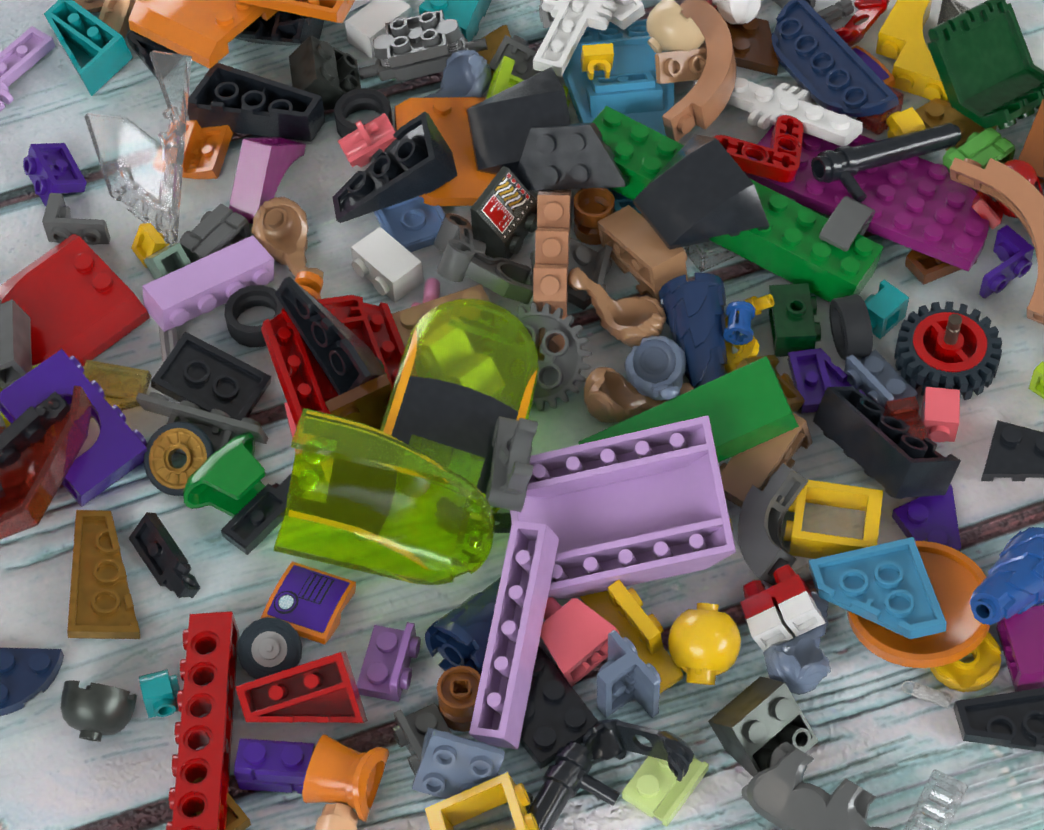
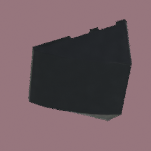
M278 11L267 21L260 16L237 35L235 39L259 44L301 45L310 35L320 40L324 20Z
M552 67L466 110L477 171L495 175L503 166L509 168L514 175L516 174L532 127L571 124L565 90Z
M695 134L633 200V204L669 250L709 242V238L721 235L737 236L740 231L758 228V231L769 229L768 220L753 182L717 138Z

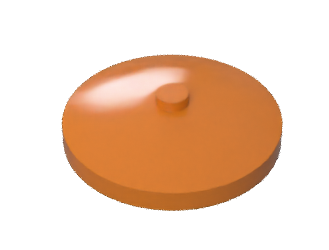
M915 541L946 620V631L908 639L848 610L847 616L858 640L878 657L905 667L934 668L962 659L975 650L986 637L990 625L982 624L975 619L969 604L973 591L986 578V575L972 559L952 547L935 542Z

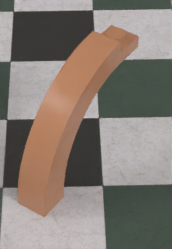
M685 0L680 5L683 8L681 13L687 19L691 17L702 32L705 41L699 48H706L707 59L702 75L694 87L662 116L666 136L677 142L696 125L706 130L717 119L727 105L736 81V61L730 30L721 14L705 0Z
M954 158L950 167L951 180L992 196L1011 210L1027 230L1032 240L1038 263L1037 281L1034 293L1027 307V318L1044 325V196L1021 174L990 158L985 169L982 168L981 164L972 159L965 158L963 161Z

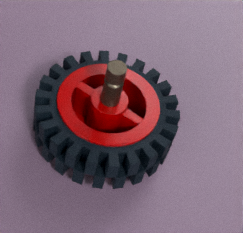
M946 301L945 309H941L939 302H933L930 311L926 305L919 307L918 314L912 311L908 315V319H904L901 324L894 353L897 371L901 370V376L906 381L911 379L910 385L915 390L920 385L923 386L922 396H924L926 387L960 390L964 401L971 399L973 392L977 396L983 393L984 386L988 388L992 384L1002 355L1001 337L997 338L999 333L997 327L990 328L991 320L987 316L979 321L981 311L974 309L970 315L967 314L968 305L962 303L959 311L953 310L954 302Z

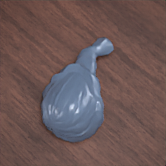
M458 50L452 53L447 59L446 67L443 70L440 84L441 89L435 94H430L423 98L482 97L488 90L492 79L491 69L487 60L475 50Z
M651 335L648 338H642L640 346H633L632 351L626 357L624 368L627 380L641 395L653 400L668 401L680 395L686 366L685 352L675 341L668 339L666 336Z
M812 591L811 595L826 623L793 638L789 642L773 644L763 652L769 678L785 682L790 692L798 695L806 694L816 689L820 681L831 672L830 661L819 648L821 637L826 634V627L829 625L827 620L829 602L820 598L817 591Z

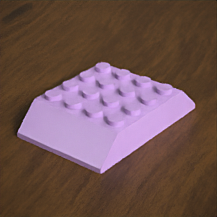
M709 416L531 455L530 465H533V473L527 486L523 509L521 512L510 510L511 521L547 524L559 537L548 598L570 599L607 591V587L617 580H620L626 587L705 570L736 553Z

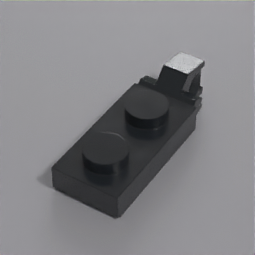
M54 391L37 408L30 406L0 434L1 469L4 470L7 466L17 462L23 451L32 443L41 440L53 424L57 421L61 422L71 411V406L60 394Z
M292 472L280 485L275 483L271 486L268 483L222 528V536L248 555L289 515L292 494L302 495L306 490L304 479L295 472Z
M146 512L128 539L160 586H166L170 591H174L178 598H194L200 590V586L195 576L189 573L191 566L188 564V560L157 514Z

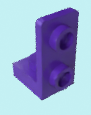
M1008 225L997 231L993 252L996 253L1003 263L984 275L979 295L984 299L994 292L996 294L1001 292L1008 282L1017 276L1019 278L1024 276L1032 266L1031 260L1034 247Z

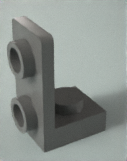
M61 193L49 194L42 220L49 242L61 243L72 234H76L90 245L109 244L110 235L105 220L71 218L70 207L65 205L63 195Z

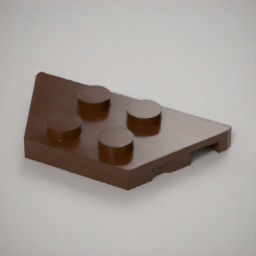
M754 18L749 23L730 24L725 20L731 33L736 66L777 76L779 63L772 44L769 21Z

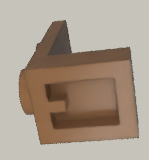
M706 48L693 49L688 52L683 50L656 53L657 83L666 84L699 80L707 59Z

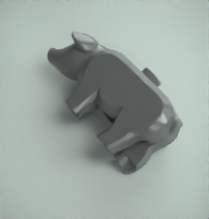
M787 741L780 744L778 748H775L771 755L770 768L756 774L741 791L742 797L749 802L755 812L782 830H891L889 828L869 826L866 821L869 806L877 797L847 778L843 780L831 795L818 786L804 783V772L808 767L807 765L814 758Z

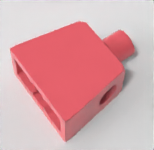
M554 597L547 599L544 614L545 621L542 625L540 637L563 676L573 687L608 657V634L613 630L618 634L619 632L615 626L578 598H572L564 606H561Z

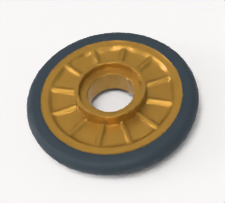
M188 422L169 423L159 428L149 439L146 445L147 451L144 454V468L150 482L161 492L172 496H183L188 478L214 453V448L207 434L198 426ZM182 449L186 453L187 462L182 468L178 469L174 467L171 460L173 453L176 450Z

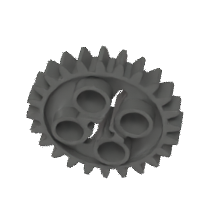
M531 303L530 312H527L520 305L518 306L519 316L515 317L512 313L506 312L509 322L504 324L497 320L496 324L500 332L488 333L495 342L494 344L484 345L485 349L492 352V356L487 358H491L505 386L500 397L506 399L513 395L511 405L517 406L522 401L526 386L533 375L535 361L531 360L530 356L532 353L536 354L538 352L541 328L546 330L540 345V353L545 355L544 361H538L536 365V381L528 410L530 411L533 402H536L538 411H544L545 402H548L553 409H556L557 398L568 403L569 398L566 392L570 390L578 394L579 390L575 385L576 381L586 382V378L580 373L581 370L591 369L590 365L583 362V358L591 356L592 352L582 349V346L589 342V338L578 337L584 329L583 326L571 327L575 317L569 315L562 320L563 309L558 308L551 314V305L545 303L542 312H539L537 304ZM529 329L532 333L531 342L527 346H520L517 342L519 332ZM562 335L565 340L564 348L560 352L553 353L549 348V342L554 336ZM522 361L525 364L526 372L522 378L514 379L511 375V367L514 363ZM555 368L558 372V379L553 385L547 386L543 381V374L547 369Z

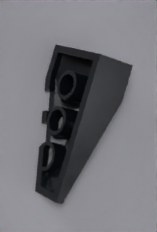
M423 112L400 127L393 134L396 139L384 151L379 149L373 155L376 160L364 172L357 171L332 197L336 221L343 223L430 193L457 176L453 152L428 113Z
M290 276L282 281L275 295L338 395L386 374L382 361L375 357L369 346Z

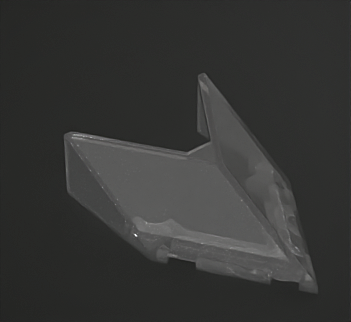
M152 51L149 55L167 105V109L162 114L164 118L170 121L168 131H161L158 134L160 143L127 117L87 113L84 118L110 196L116 201H122L127 205V210L143 223H151L157 232L166 237L165 241L168 244H174L178 242L192 56Z

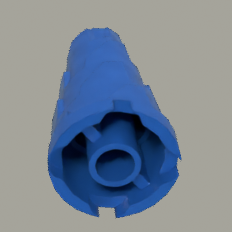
M1029 527L1012 537L1004 550L999 554L1000 558L988 570L989 575L973 591L969 604L971 605L974 618L979 622L992 625L998 623L1003 618L1009 619L1015 614H1022L1033 605L1038 606L1044 602V528Z

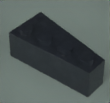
M216 63L209 69L185 102L189 120H197L201 128L228 125L233 133L282 137L312 142L325 123L322 96L221 63Z
M854 387L826 388L813 422L823 431L827 438L833 440L843 449V453L847 457L854 459L864 469L866 475L874 478L881 484L889 496L903 499L906 497L946 494L961 462L960 459L952 454L944 457L935 451L938 444L927 437L921 440L908 432L910 425L901 419L898 420L891 416H884L885 408Z

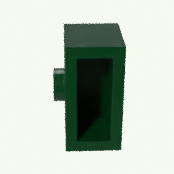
M809 284L769 285L768 294L773 296L775 302L773 307L768 308L774 355L776 357L788 356V352L815 349V343L821 341L820 322H814V315H817L816 296H810Z

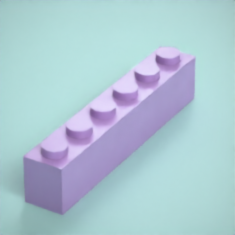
M512 521L469 734L476 740L496 747L518 749L559 543V537L547 524Z

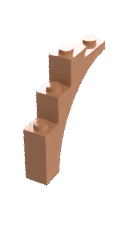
M572 190L539 191L537 195L533 301L537 304L539 312H542L545 303L551 305V314L558 308L563 309L562 320L567 317ZM545 328L540 329L539 349L536 354H533L535 365L540 360L544 361L545 355L540 353V345L545 335ZM562 335L554 336L549 342V348L553 353L560 352L565 345Z

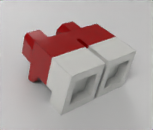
M787 564L775 570L773 575L777 584L768 589L765 588L761 580H754L743 585L745 600L740 603L751 636L763 651L773 644H781L793 639L791 631L797 637L826 623L813 600L809 587L800 575L796 574L790 565Z

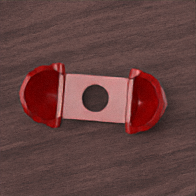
M856 0L854 5L858 9L844 27L834 31L850 47L859 43L879 16L886 11L890 0ZM869 18L866 22L855 25L861 19Z

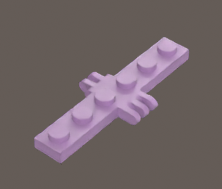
M33 26L0 53V112L5 108L4 103L9 105L14 100L9 93L8 87L56 47L52 37Z

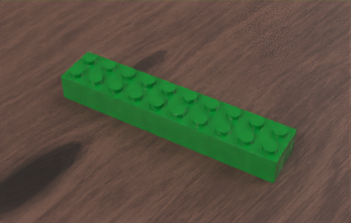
M605 106L591 122H595L602 134L603 142L610 147L615 155L613 160L622 175L626 174L629 178V185L626 187L609 188L631 200L635 199L684 146L608 106ZM752 179L750 180L757 191L769 223V229L758 231V228L740 231L739 235L733 237L726 234L709 238L710 241L793 284L808 283L810 293L828 302H831L834 298L859 295L875 273L884 246L860 234L856 236L848 251H843L821 240L819 235L828 218Z

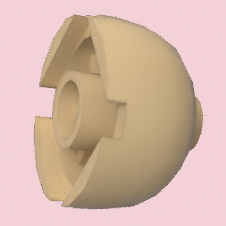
M674 0L660 1L650 11L646 20V29L651 37L647 43L655 53L683 50L688 52L698 49L705 41L702 32L691 17L687 19L681 13L683 8Z

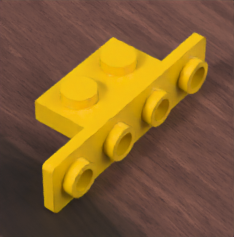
M617 580L607 587V591L580 596L579 598L584 604L615 626L622 638L627 637L634 644L639 658L645 664L650 663L655 667L661 678L660 694L683 679L682 670L674 663L663 647L661 633L664 632L662 625L655 615L651 613L647 616L641 608L643 602L632 587L627 590L622 582Z

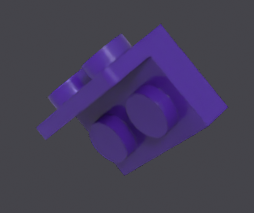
M65 143L30 144L28 155L23 161V169L32 181L35 193L40 196L44 206L47 205L50 193L85 191L87 182Z

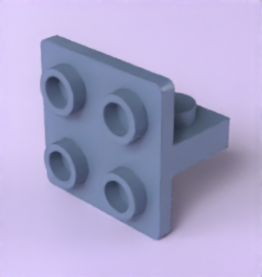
M613 630L608 634V661L597 673V709L607 718L635 698L653 718L659 714L660 675L650 663L645 664L639 658L634 644L627 637L622 638Z
M428 727L424 737L420 765L413 780L412 789L443 799L452 797L497 777L504 760L505 751L499 749V747L488 745L485 742L474 741Z

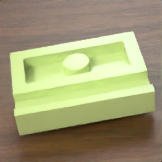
M648 756L623 789L622 799L650 817H656L667 827L707 773L709 764L705 761L702 763L693 757L688 772L682 778V781L679 782L676 781L677 777L671 772L667 760Z

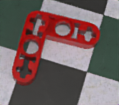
M782 115L778 117L772 131L770 148L726 135H716L714 138H717L744 172L788 183L794 180L800 166L804 127L801 121L793 116Z

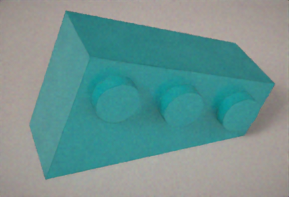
M58 0L44 13L55 36L91 96L133 58L121 34L75 1Z
M425 0L419 6V15L428 11L443 10L445 20H457L462 34L470 42L477 35L482 17H485L492 0Z

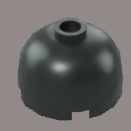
M69 680L64 682L60 706L62 716L70 727L80 731L79 738L101 742L102 735L118 733L131 720L137 699L136 694L130 695V691L91 682L90 685L86 686V689L79 688L80 681Z

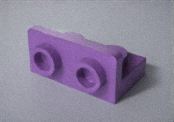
M407 622L405 630L374 625L357 682L359 695L395 702L400 701L402 690H408L411 683L412 668H409L411 658H417L420 651L421 637L416 636L415 623Z

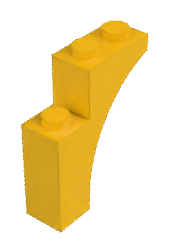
M897 0L878 33L876 54L896 60L892 70V75L896 80L895 85L892 87L929 100L938 98L948 102L947 94L923 36V27L929 18L932 0Z

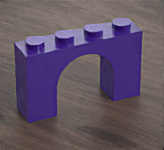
M61 349L0 392V412L12 424L30 406L37 408L55 391L67 401L69 406L82 409L94 418L100 429L96 442L90 449L60 470L61 484L82 507L144 462L147 441L137 429L132 431L125 423L126 417L117 405L111 407L105 400V393L101 386L95 380L90 382L83 374L84 368L78 359L74 356L68 357Z

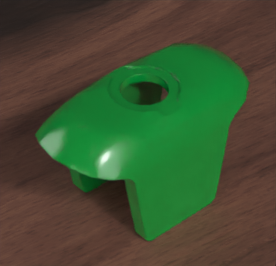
M250 432L233 437L222 448L214 452L188 478L183 491L184 503L187 507L197 509L212 506L234 517L265 487L260 481L266 475L265 469L253 456L255 452V438Z

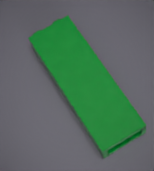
M765 356L580 440L578 443L580 445L709 416L719 463L799 426L768 357Z

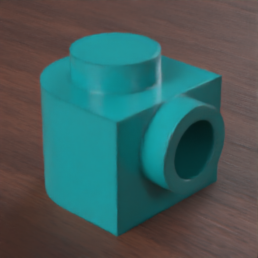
M168 669L139 676L148 718L156 716L166 717L177 711L174 698L177 697L180 690L177 675L169 676Z

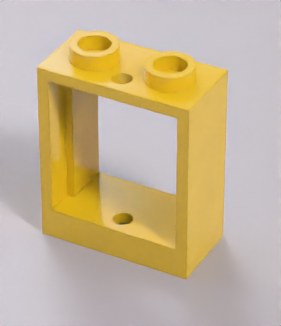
M808 480L788 509L789 512H795L794 521H786L784 541L791 542L789 553L792 556L817 559L877 545L883 490ZM805 503L865 511L862 540L801 531Z
M508 772L424 808L430 830H454L453 826L508 802L515 824V829L513 830H539L533 814H527L525 806L531 803L522 783L516 785Z

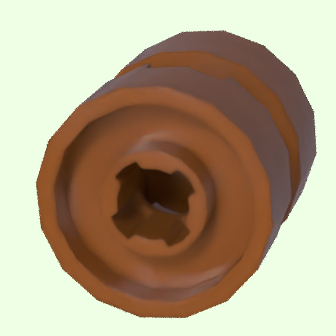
M607 188L581 189L574 197V233L582 243L588 245L601 244L597 222L613 214L615 211V198Z
M468 666L451 667L443 672L437 683L439 711L448 727L454 731L466 732L470 731L481 675L478 671Z

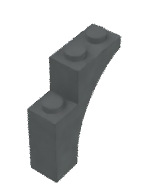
M0 299V387L5 389L32 370L31 319L13 299L2 303Z

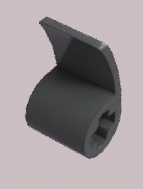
M845 196L826 222L819 238L843 251H848L858 234L863 235L868 229L875 210Z

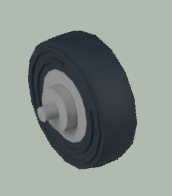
M265 617L253 621L243 630L238 640L237 655L241 667L248 675L255 679H260L298 666L302 658V643L298 632L290 623L279 618Z

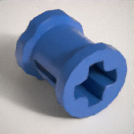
M735 301L727 305L728 327L724 329L723 337L727 342L734 345H745L753 340L751 320L755 317L756 309L752 304L745 301Z

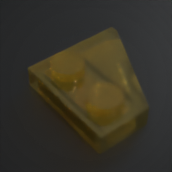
M86 360L83 372L90 382L95 380L101 386L105 393L104 398L111 407L117 405L121 411L140 406L136 400L137 394L147 393L152 378L148 370ZM71 407L72 409L68 413V418L71 422L93 418L84 410L76 407Z

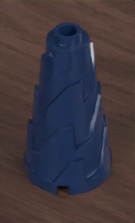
M694 273L695 280L688 282L686 274L665 283L659 291L660 303L667 317L666 323L670 327L673 341L685 352V375L694 389L726 375L725 365L728 364L725 339L723 337L724 329L726 328L724 282L720 277L710 273Z
M501 577L482 592L469 597L457 608L435 621L425 633L426 646L432 657L439 652L444 658L438 664L444 671L461 665L471 667L481 675Z

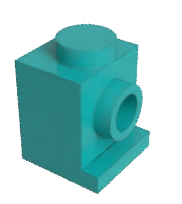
M885 279L880 282L878 293L876 295H869L864 301L869 313L873 335L881 339L906 317L909 297Z

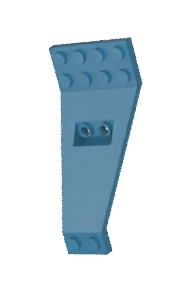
M647 19L636 20L624 30L612 22H609L606 30L586 28L562 75L580 123H591L605 106H608L666 136L662 116L674 106V83H657L656 53L647 43L651 38L646 29ZM613 43L614 58L609 79H605V73L602 70L594 71L593 80H589L587 72H582L581 69L582 45ZM607 188L615 198L614 213L630 205L640 214V211L633 204V200Z

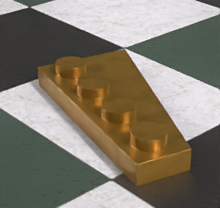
M76 510L67 629L68 638L140 639L138 621L134 612L133 600L128 587L127 575L111 511Z

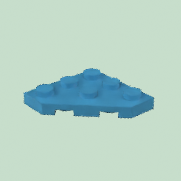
M913 537L809 560V570L820 598L908 639L946 631V620Z

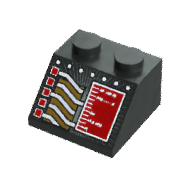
M503 166L470 210L473 239L486 243L485 255L492 258L510 259L513 254H517L520 251L528 233L534 232L537 228V200L511 170Z

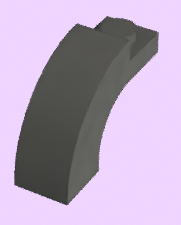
M784 463L771 475L763 491L752 485L743 502L738 521V540L744 560L754 574L772 586L777 584L773 575L775 570L786 564L792 567L797 560L783 545L781 525L787 510L808 482L806 478Z

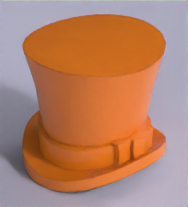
M323 734L316 744L307 768L302 790L303 801L305 803L345 804L352 807V809H356L358 818L366 822L389 757V750L383 747H375L368 752L360 753Z

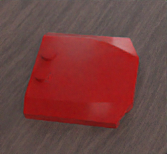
M76 234L66 238L0 285V299L2 303L13 299L31 319L32 366L44 362L61 349L68 357H76L81 365L85 366L150 318L148 311L134 292Z
M356 295L317 299L322 306L369 346L375 357L382 361L387 378L392 386L382 420L387 419L407 357L405 346L388 304L380 302L379 306L365 303L363 302V297ZM282 308L281 313L273 319L269 320L268 318L263 321L261 331L295 426L304 430L306 412L332 417L325 402L339 395L287 312ZM412 368L410 376L416 377L414 369Z

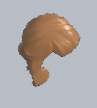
M275 197L265 201L263 205L259 206L258 211L253 217L251 232L276 262L287 265L289 271L295 277L298 272L310 271L323 279V271L318 268L306 267L305 252L308 245V223L305 211L301 209L298 203L285 197Z
M579 267L569 272V286L574 290L587 291L591 297L592 305L596 309V314L600 317V325L623 344L630 347L640 346L642 338H648L651 335L660 336L662 330H664L667 317L661 303L656 298L645 295L614 300L608 296L600 284L589 279Z
M598 367L591 371L586 378L584 386V402L588 412L603 423H620L666 402L665 400H653L641 395L620 373L608 367ZM683 383L680 395L694 388L690 383Z

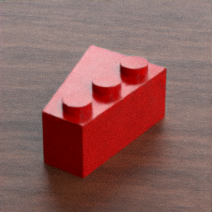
M346 651L235 686L246 722L364 723L368 721Z

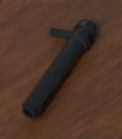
M945 123L856 147L843 146L836 148L834 151H823L813 158L811 162L812 173L815 179L820 182L831 183L840 180L852 198L861 203L866 199L867 195L854 178L858 172L954 147L961 140V131L957 125Z
M570 741L567 742L565 747H560L554 758L555 765L549 766L543 776L544 784L527 811V814H533L539 830H552L568 800L574 798L580 788L614 806L620 795V792L588 775L592 767L591 760L593 755L586 747L579 743Z

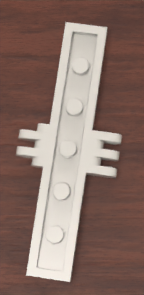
M544 0L541 5L542 9L550 12L551 16L555 19L533 59V69L544 71L552 67L555 74L562 77L586 28L606 30L617 9L616 4L606 0Z
M736 77L734 90L727 103L750 112L748 124L753 126L758 124V127L764 130L772 124L775 125L778 117L789 115L801 121L804 133L842 147L847 146L862 134L863 122L849 118L847 115L824 109L822 106L808 103L810 99L809 91L804 89L800 91V88L796 86L790 88V84L785 82L773 90L769 87L750 82L745 78Z

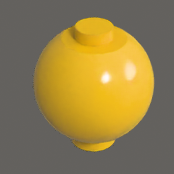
M697 603L696 609H688L681 613L670 628L668 635L669 652L674 663L687 673L686 683L715 685L716 676L728 671L738 658L741 647L739 629L727 613L718 612L719 605Z

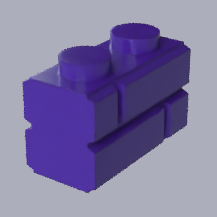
M240 738L234 767V774L239 789L285 793L297 791V793L302 794L307 768L315 749L314 743Z

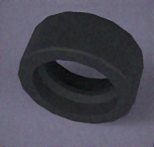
M354 89L343 94L336 102L334 114L337 133L341 138L358 129L355 123L346 120V118L359 110H373L381 115L385 113L393 125L390 101L383 93L375 89Z
M250 285L239 289L228 299L225 304L224 316L231 337L239 344L250 348L267 346L261 331L262 325L247 326L239 323L237 319L245 310L255 306L273 309L275 311L274 317L280 314L283 306L276 297V290L274 288L264 285Z
M857 294L834 298L830 302L829 319L833 341L839 356L843 360H846L852 354L856 358L869 356L873 347V333L864 300Z

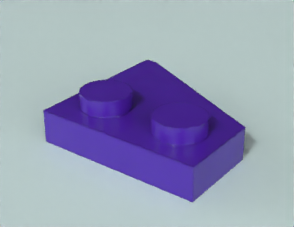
M821 348L788 352L787 360L794 386L805 400L804 404L800 407L801 413L817 412L827 387L852 386L847 381L848 375L840 367L835 366L831 362V358Z
M951 484L945 495L918 497L893 509L892 518L907 538L913 537L915 541L943 544L961 552V541Z

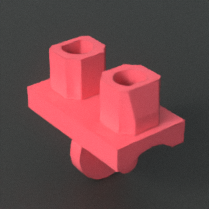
M385 113L365 125L359 120L355 123L358 129L338 140L352 167L358 165L362 168L367 165L379 149L384 151L396 139L393 136L396 131Z

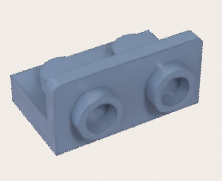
M876 349L869 356L862 357L859 360L853 354L846 358L844 372L848 375L847 381L858 391L861 389L868 398L885 408L884 416L892 417L917 401L919 393Z

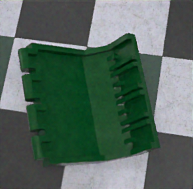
M987 0L929 29L928 36L931 42L927 43L952 108L984 129L998 125L999 130L1015 125L1017 123L1015 118L1019 120L1036 113L1034 108L1039 109L1044 99V71L1034 65L1011 3L1007 4L1006 0Z

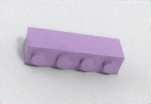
M252 235L143 285L144 307L164 332L227 303L230 296L241 288L250 285L265 286L273 281L274 258Z

